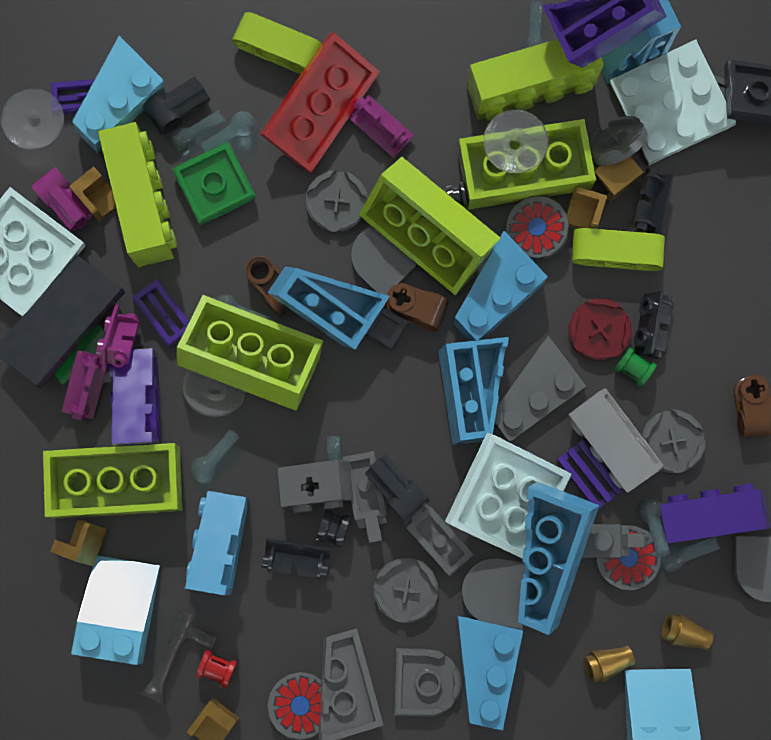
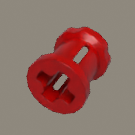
M207 649L195 677L199 679L206 677L220 683L221 687L226 689L234 673L237 661L232 660L228 662L212 655V651Z

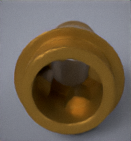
M678 613L676 615L669 614L665 618L661 629V637L667 640L669 645L708 650L713 641V632L702 628Z
M625 646L616 649L592 651L589 653V656L583 658V664L586 674L592 683L598 681L604 683L625 668L634 665L635 658L630 647Z

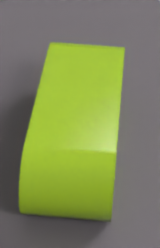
M251 12L244 13L232 39V43L241 50L299 74L303 72L322 44V42L313 37Z
M593 228L575 229L573 234L572 263L584 266L644 271L662 270L665 236L653 233Z

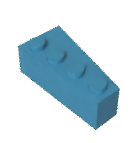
M537 482L528 487L527 493L529 502L528 515H526L525 529L527 530L525 548L523 549L522 562H524L523 579L521 580L518 623L550 635L560 624L599 505Z

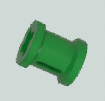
M629 347L614 370L616 372L622 371L635 380L637 386L641 388L657 365L654 362L649 364L636 355L633 348Z

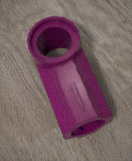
M54 167L31 185V188L48 208L51 207L65 226L73 232L85 226L93 215L69 187L70 183Z

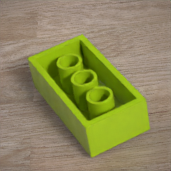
M556 39L470 64L467 89L477 120L486 118V120L490 121L502 117L504 112L516 109L517 112H522L532 108L534 103L544 100L546 103H553L562 99L565 94L572 92L583 94L592 90L604 63L602 57L584 68L572 64L568 61L559 40Z
M585 119L460 138L458 142L457 152L466 191L468 210L519 202L534 196L550 197L574 193L576 187L591 190L596 181Z
M136 122L98 131L127 254L137 267L174 259L172 249L177 248V242L169 222H165V219L170 218L166 200H163L161 191H158L163 186L159 171L156 170L154 161H151L156 159L147 132H141Z
M403 157L381 174L359 213V216L454 295L476 275L500 240L497 234Z
M203 295L177 346V365L297 411L319 362L323 340Z
M175 443L43 451L45 517L61 519L183 511L180 447Z

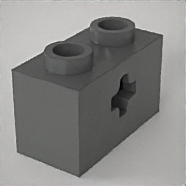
M332 460L278 468L281 507L293 508V513L313 511L312 505L323 504V509L342 508L343 501L354 500L350 461ZM319 483V489L313 492V486Z

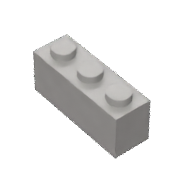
M606 388L569 413V416L572 418L570 423L573 429L581 437L585 436L592 445L590 450L593 456L599 462H605L611 470L609 473L610 478L618 488H624L628 493L664 466Z

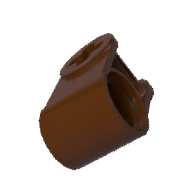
M261 255L254 256L246 264L247 279L270 309L280 317L283 314L282 310L286 306L269 295L268 291L281 271L267 257ZM262 265L269 269V274L264 279H255L252 276V271L255 267Z
M404 283L395 284L388 291L390 297L385 303L386 309L423 329L439 331L449 303L447 298ZM399 295L405 296L402 307L396 305V299Z
M751 375L740 379L734 387V397L737 409V426L741 438L771 435V394L768 381L760 375ZM746 387H756L757 393H747Z

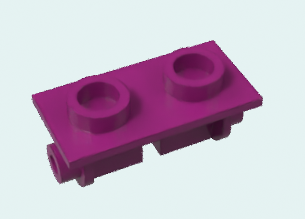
M369 95L365 99L360 97L354 104L356 109L348 118L392 158L414 137L407 128Z
M115 304L112 316L106 317L104 325L105 338L99 339L97 346V358L102 359V372H106L108 364H113L115 367H123L129 362L133 341H135L140 326L137 315L133 313H128L127 315L119 314V305Z
M79 350L76 353L61 412L72 414V418L77 420H84L85 417L94 418L105 372H102V359L97 358L96 354Z

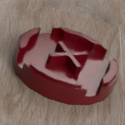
M606 298L591 299L581 304L573 312L568 324V338L573 349L583 358L594 362L609 361L618 357L628 346L632 336V322L629 316H627L618 303Z

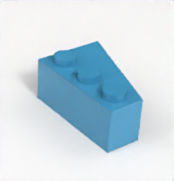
M284 267L268 291L269 295L337 343L354 350L390 297L389 295L293 267Z

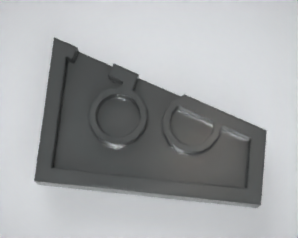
M549 336L546 337L497 406L494 425L509 443L586 387Z
M357 628L324 637L319 740H339L383 726Z

